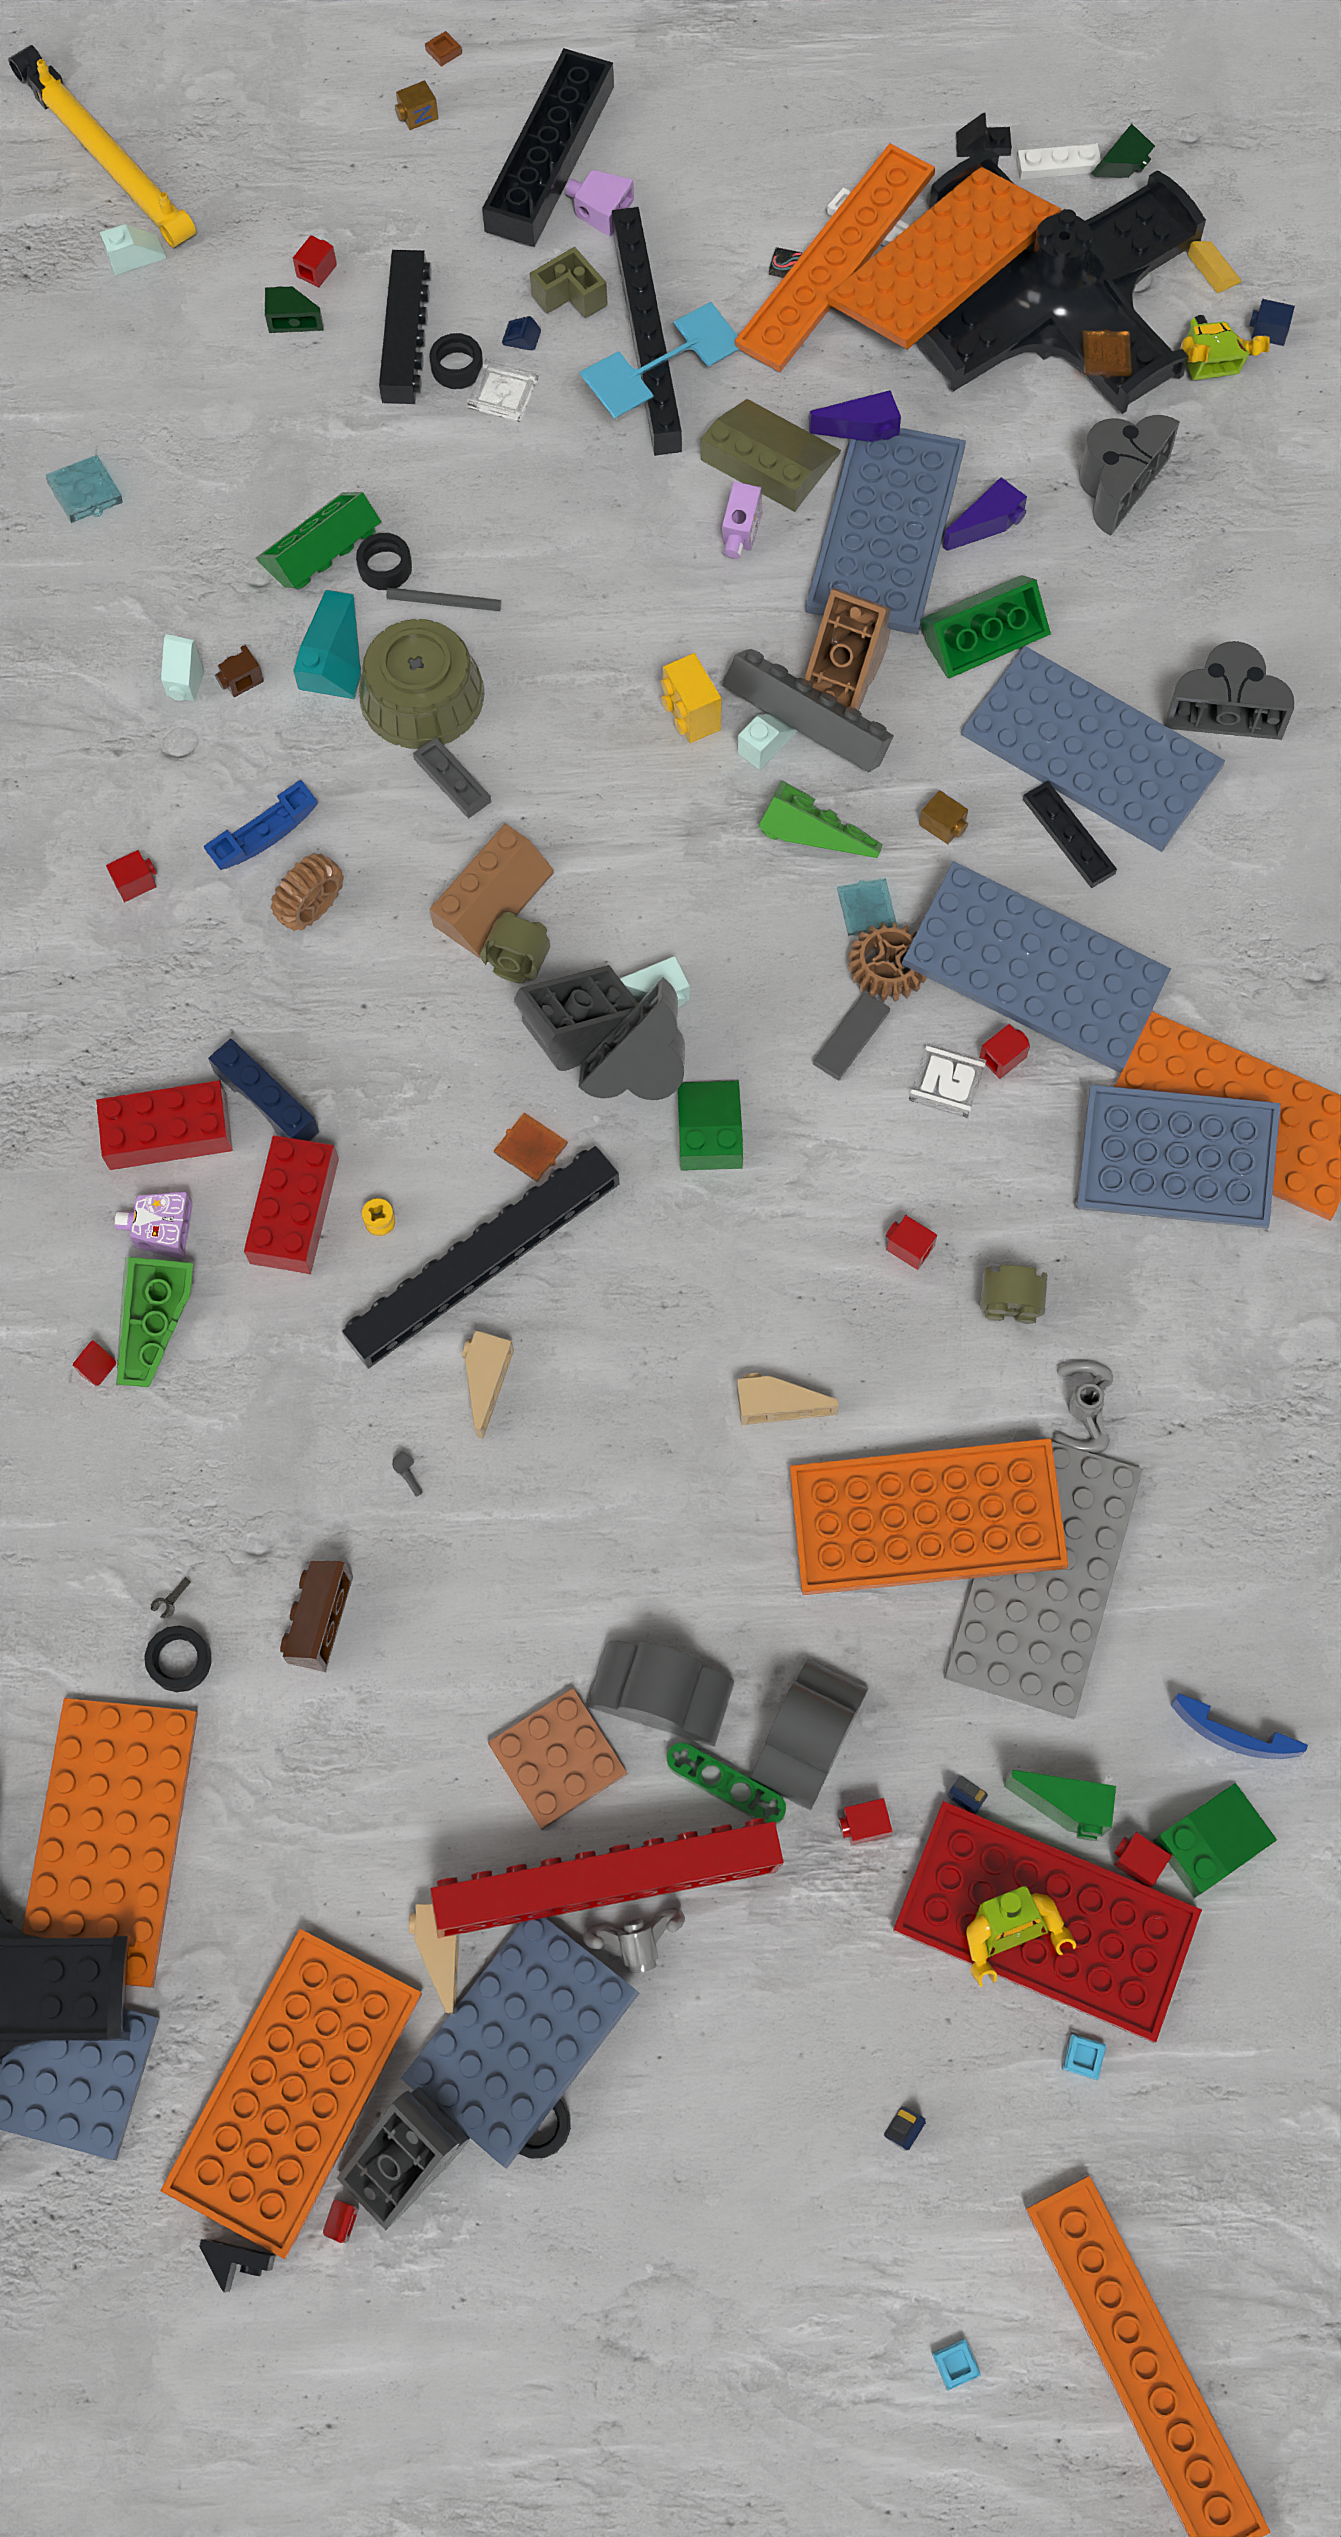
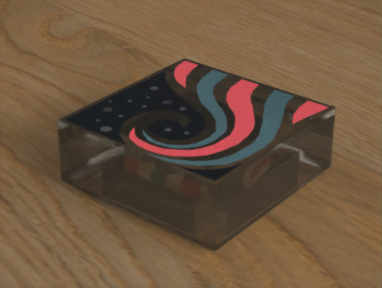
M776 247L769 267V275L784 278L800 258L802 252Z

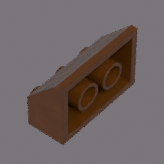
M311 1561L308 1570H303L299 1581V1589H302L299 1602L294 1601L290 1611V1620L293 1621L290 1633L284 1634L280 1646V1652L283 1653V1658L288 1664L326 1673L353 1580V1576L345 1562Z

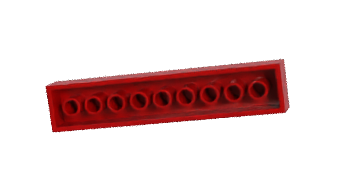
M758 1818L746 1821L744 1827L733 1830L732 1826L728 1824L711 1828V1833L698 1836L697 1831L681 1833L677 1835L678 1839L664 1843V1838L662 1837L644 1841V1846L640 1848L630 1849L629 1844L611 1847L609 1848V1853L596 1856L595 1851H586L575 1854V1859L567 1862H562L561 1857H555L540 1861L541 1866L527 1869L526 1864H518L507 1867L504 1874L493 1876L492 1871H482L471 1874L472 1879L468 1881L458 1882L457 1877L436 1881L437 1886L430 1888L437 1938L776 1873L784 1864L776 1823H766L765 1818Z

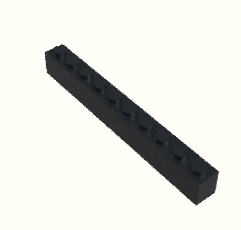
M639 207L612 210V228L639 369L667 354L640 211ZM667 360L641 374L642 381L654 395L652 399L644 402L654 456L682 452V430L669 362Z
M596 1146L589 1151H581L566 1168H558L548 1177V1181L539 1187L534 1186L530 1188L515 1205L509 1204L504 1207L496 1219L489 1224L485 1222L479 1225L470 1238L464 1242H456L449 1248L448 1254L439 1260L434 1259L427 1263L422 1269V1273L413 1279L408 1278L401 1282L397 1287V1291L389 1297H381L371 1306V1310L363 1316L358 1315L349 1320L345 1325V1329L342 1330L346 1342L368 1369L620 1185L618 1171Z

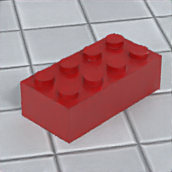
M220 1080L96 1099L101 1156L109 1170L233 1151L227 1096Z
M272 1136L244 1247V1253L250 1264L311 1274L339 1161L334 1145Z

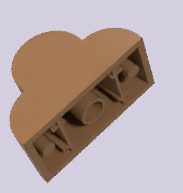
M835 587L832 588L804 679L811 682L812 687L821 693L826 692L835 696L837 702L843 706L852 707L859 711L868 687L874 680L882 663L888 645L890 628H887L891 612L890 607Z

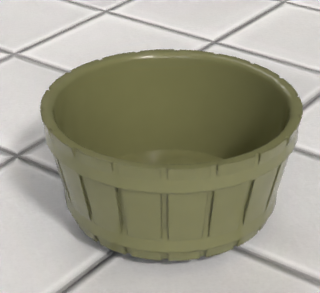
M427 619L401 621V623H395L379 633L367 649L363 660V673L359 686L360 707L366 722L368 721V725L376 734L381 735L384 740L397 746L401 745V747L409 749H419L437 737L445 745L459 738L461 734L463 735L474 724V720H477L483 706L482 702H484L485 694L479 668L469 654L463 640L445 625ZM421 658V664L424 667L422 669L417 667L415 670H411L409 660Z

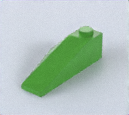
M781 780L758 826L767 837L774 840L779 838L786 842L878 858L882 849V843L855 825L846 824L844 826L837 817V813L831 809L827 811L820 810L813 805L816 799Z
M125 1257L116 1385L150 1386L170 1337L177 1326L178 1319L190 1297L193 1263Z

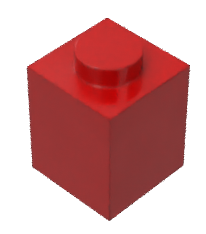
M312 235L309 236L293 257L296 277L320 288L337 266L334 246L328 241L320 240Z
M139 850L106 865L124 903L156 888L152 877L157 874L149 858L145 860L142 858Z
M1009 1023L982 1045L979 1059L1001 1079L1027 1058L1030 1048L1029 1040L1021 1030H1015Z
M905 1215L900 1223L895 1221L889 1228L885 1236L888 1238L886 1250L918 1270L935 1247L938 1235Z
M884 1798L844 1807V1817L838 1818L842 1837H849L851 1846L890 1837L893 1832Z
M1136 1832L1130 1839L1124 1836L1116 1847L1114 1854L1118 1858L1114 1866L1139 1883L1152 1887L1172 1855Z

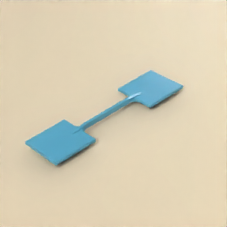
M712 302L675 320L674 324L685 337L686 343L639 369L633 368L618 351L579 373L614 419L654 397L641 379V374L687 349L694 350L707 367L739 350L735 346L734 341L738 337Z

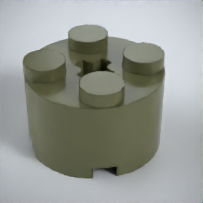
M502 913V916L495 921L481 950L480 956L483 963L486 965L489 962L494 966L493 973L511 982L525 983L528 978H531V981L535 980L550 949V940L546 935L547 928L539 922L531 923L518 918L513 913Z
M1000 1265L999 1272H991V1267L985 1268L983 1270L980 1309L985 1312V1318L1001 1321L1004 1320V1316L1017 1317V1322L1036 1323V1317L1045 1314L1047 1273L1043 1272L1040 1277L1036 1275L1035 1268L1016 1265Z

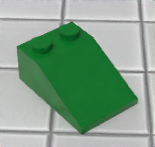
M739 1081L681 1083L678 1088L681 1171L743 1169Z
M1012 1770L1005 1779V1788L1065 1830L1077 1833L1076 1838L1097 1841V1836L1102 1837L1112 1828L1116 1786L1018 1770Z
M1234 1783L1161 1833L1153 1841L1158 1847L1172 1855L1169 1864L1193 1898H1196L1277 1841V1839L1238 1785Z

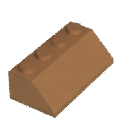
M504 824L429 909L432 924L475 956L481 958V950L495 921L504 912H510L517 916L553 875L554 870L529 839L507 824Z

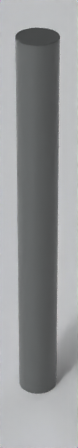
M389 587L386 593V598L391 600L499 612L501 610V600Z

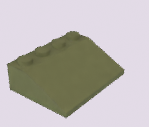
M749 399L744 400L717 418L701 438V461L743 484L761 487L763 495L793 512L798 509L841 453V449L810 434L808 431Z

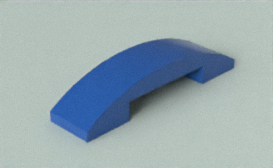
M299 780L277 795L279 802L232 834L226 830L203 846L220 870L238 865L271 847L296 828L313 811L318 801L302 780Z
M1180 1693L1172 1700V1708L1192 1729L1213 1743L1236 1753L1263 1759H1289L1299 1757L1307 1750V1744L1277 1732L1272 1734L1267 1742H1264L1209 1720L1207 1716L1210 1705Z

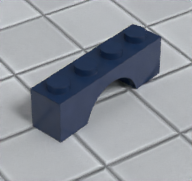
M230 1038L208 1057L214 1073L234 1093L238 1092L247 1098L268 1120L279 1136L310 1141L319 1133L315 1118L234 1040Z

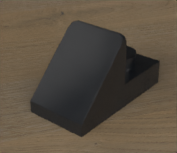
M986 113L980 114L956 132L957 157H972L991 149L999 156H1011L1010 127H987Z
M201 2239L199 2245L223 2293L230 2292L237 2264L241 2265L240 2272L261 2277L262 2270L270 2271L273 2269L276 2255L211 2239Z

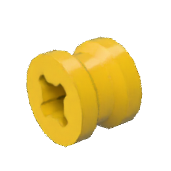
M376 1198L368 1201L363 1206L362 1219L367 1231L372 1235L385 1236L394 1229L396 1224L395 1215L389 1202Z

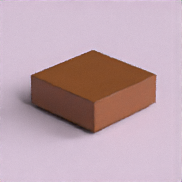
M447 31L425 43L426 52L441 67L462 54V47Z

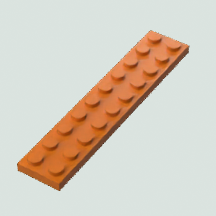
M889 143L734 340L735 346L744 353L781 372L832 307L828 304L827 295L869 260L935 175V167Z
M1086 2176L1025 2208L1188 2537H1263L1270 2533V2529L1091 2177Z

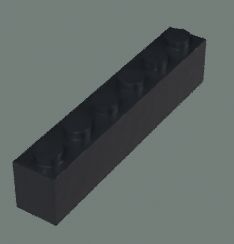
M392 250L379 379L382 403L415 404L416 393H421V375H418V370H423L424 360L420 347H425L426 341L425 330L422 329V324L427 325L428 314L427 307H424V302H429L430 292L429 285H426V280H431V262H426L425 250Z

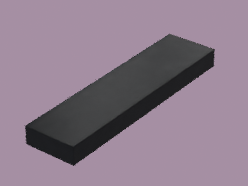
M1049 781L1024 794L1023 801L1091 888L1116 874L1117 868Z

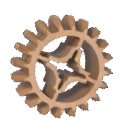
M314 853L309 857H304L300 863H295L294 868L288 871V874L281 879L280 885L275 888L276 894L271 899L272 914L282 925L293 931H301L307 925L312 926L314 921L325 914L330 906H333L335 898L339 897L338 891L342 889L344 878L342 870L333 860L321 853L318 855Z
M882 922L878 930L871 925L868 928V934L861 931L858 936L859 941L854 940L851 947L853 951L849 952L848 960L851 962L849 963V972L853 973V982L860 983L859 989L861 992L869 989L870 996L872 997L880 994L881 1000L884 1002L887 996H892L896 1002L899 1000V994L908 999L911 990L917 992L920 989V983H924L927 977L913 970L904 975L902 972L903 965H901L917 931L909 934V927L907 925L902 930L897 929L896 922L891 925V928H887L885 923ZM875 949L876 957L872 959L871 963L866 964L865 957L870 951Z

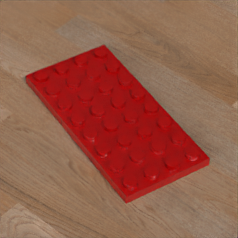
M943 1801L893 1932L972 1965L975 1961L971 1959L966 1931L969 1924L976 1918L980 1905L995 1897L1027 1886L1030 1894L1039 1893L1047 1895L1054 1901L1064 1922L1063 1927L1070 1930L1076 1943V1948L1073 1949L1070 1942H1064L1060 1945L1063 1955H1059L1050 1938L1052 1932L1048 1930V1933L988 1957L986 1961L989 1962L997 1976L1147 2041L1156 2043L1202 1909Z

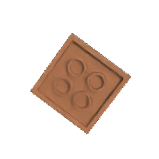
M574 1688L488 1742V1745L541 1830L627 1775L625 1768Z

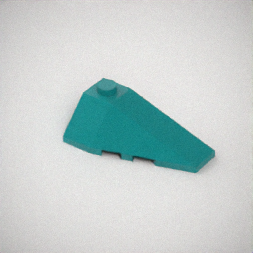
M325 590L301 643L293 672L298 690L355 699L361 678L354 594Z

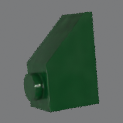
M1131 124L1091 174L1094 177L1129 178L1136 169L1141 172L1151 161L1148 155L1155 145Z
M293 286L265 287V318L269 333L324 331L320 307Z

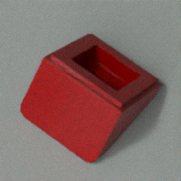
M93 1340L90 1341L73 1362V1367L79 1375L95 1386H99L116 1366L114 1358Z
M338 2199L334 2200L323 2229V2235L339 2243L348 2242L359 2211L358 2206Z

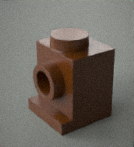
M246 645L240 647L241 653L230 656L218 665L220 672L215 674L220 687L223 690L228 688L234 698L264 682L260 666Z

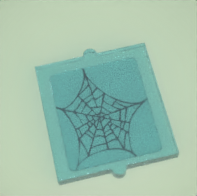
M886 878L868 882L860 880L857 884L837 887L848 936L860 934L861 931L867 933L871 925L878 930L882 922L885 923L887 928H891V925L896 922Z

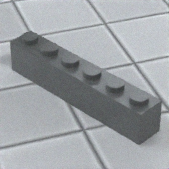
M753 649L744 650L734 656L722 685L868 773L881 765L894 737L893 734L886 731V727L881 723L867 720L862 717V713L857 709L843 706L837 702L835 696L826 692L821 693L813 688L812 683L808 680L792 676L788 673L787 668L780 664L770 663L764 659L763 654Z

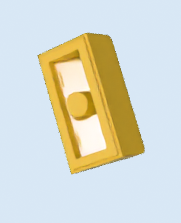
M1211 241L1191 242L1188 256L1217 294L1241 283L1239 276Z

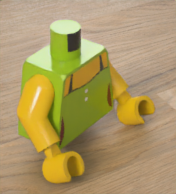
M1198 315L1191 320V328L1188 335L1181 343V348L1189 356L1187 364L1192 379L1200 380L1239 374L1249 355L1257 356L1261 352H1269L1270 337L1256 336L1253 340H1244L1234 333L1228 323L1224 321L1208 323L1204 315Z
M1023 1886L980 1905L976 1918L969 1924L966 1931L971 1959L975 1961L971 1966L970 1972L980 1987H983L982 1978L986 1974H988L993 1983L997 1981V1973L989 1962L986 1961L988 1957L1048 1933V1930L1052 1932L1050 1938L1059 1955H1063L1060 1945L1064 1942H1070L1073 1949L1076 1948V1943L1070 1930L1063 1927L1064 1922L1054 1901L1047 1895L1039 1893L1030 1894L1027 1886Z

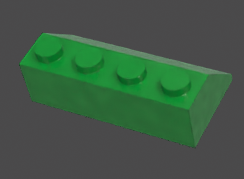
M342 492L257 556L256 559L282 586L300 589L311 581L309 577L316 571L320 573L328 569L333 564L331 560L337 555L343 556L349 553L354 548L353 543L358 539L364 540L374 534L376 531L374 527L382 521L363 492Z
M1023 575L920 619L927 646L945 676L949 679L1051 635L1037 580Z

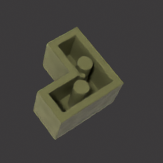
M575 246L530 272L531 295L547 314L569 300L585 318L608 305L607 282Z

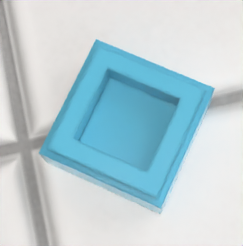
M1071 2034L1062 2070L1098 2080L1106 2044Z
M965 2338L932 2353L948 2391L981 2376Z

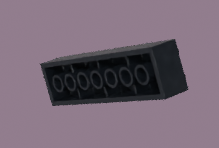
M563 48L482 207L485 232L535 247L614 88L613 62Z

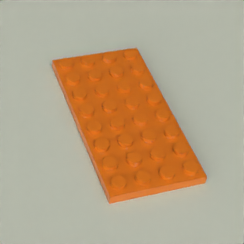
M981 167L827 295L828 304L908 350L1032 244L1036 238L1038 225L1047 217L1060 213L1061 208Z
M1151 1012L1115 1087L1281 1103L1272 1195L1331 1221L1341 1201V1095L1155 1012Z
M1051 1438L790 1465L803 1595L1068 1569Z
M64 1698L22 1932L42 1938H114V1936H129L136 1939L135 1947H128L126 1985L154 1988L198 1713L191 1710Z
M299 1929L160 2191L279 2257L287 2259L423 1993Z

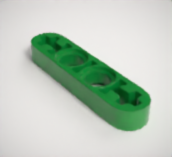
M677 1743L668 1750L667 1765L677 1776L754 1819L765 1818L766 1823L775 1822L776 1824L783 1820L786 1813V1804L783 1798L775 1792L689 1744ZM683 1751L688 1752L687 1758L694 1764L697 1763V1758L704 1760L698 1766L695 1777L689 1775L693 1768L687 1764H682L680 1768L675 1766L676 1759L673 1757L675 1753L680 1755ZM713 1766L720 1771L721 1779L717 1784L708 1785L702 1780L701 1774L705 1768ZM738 1783L746 1784L751 1790L750 1797L744 1802L736 1801L731 1795L732 1787ZM757 1791L763 1794L759 1799L763 1803L769 1805L771 1801L777 1802L776 1809L780 1812L778 1816L772 1814L770 1818L765 1817V1809L756 1804L754 1811L748 1808L754 1802Z

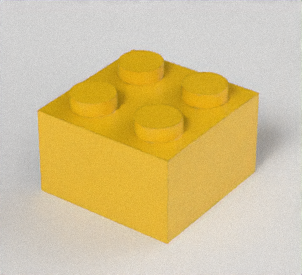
M692 653L663 666V679L660 682L664 695L661 696V701L665 710L668 713L672 712L674 715V723L679 734H685L691 744L720 731L722 698L696 654Z

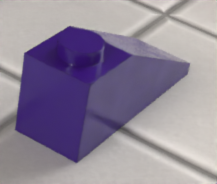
M891 390L811 410L809 413L810 434L874 442L882 439H891L900 433L901 415Z
M1000 477L945 530L943 548L949 551L1005 532L1013 524L1017 525L1026 514L1027 496Z

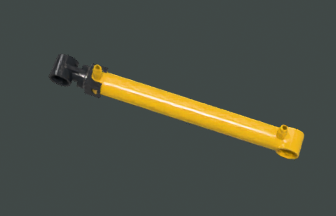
M29 45L8 58L9 65L17 79L23 84L27 82L33 90L35 99L45 110L49 108L160 229L163 238L170 247L175 248L196 235L195 225L189 215L183 209L178 210L168 198L167 193L162 192L76 99L63 84L61 75L51 65L49 67L46 65L45 60L42 59L33 45Z

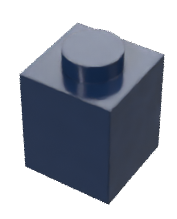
M1262 299L1259 310L1253 309L1249 327L1254 328L1251 339L1253 340L1256 336L1270 337L1271 344L1284 346L1295 305Z

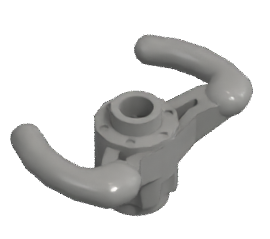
M1076 1361L1062 1365L1058 1369V1374L1062 1377L1075 1373L1095 1375V1379L1092 1382L1076 1387L1069 1403L1070 1413L1075 1419L1085 1423L1092 1440L1083 1442L1071 1439L1062 1433H1057L1054 1435V1442L1092 1454L1102 1452L1107 1449L1110 1442L1109 1435L1102 1422V1412L1105 1396L1104 1390L1113 1382L1112 1371L1106 1366L1089 1361Z
M667 1908L661 1910L657 1916L645 1924L643 1919L625 1922L623 1928L597 1924L591 1926L584 1933L583 1940L588 1947L593 1949H601L604 1942L608 1943L622 1952L624 1965L628 1966L630 1973L645 1972L656 1967L655 1960L658 1959L656 1943L666 1928L672 1933L680 1929L685 1922V1916L679 1909Z

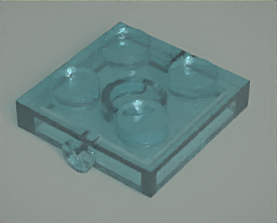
M98 455L46 474L48 485L71 523L90 515L99 517L102 515L103 510L123 503L121 493Z

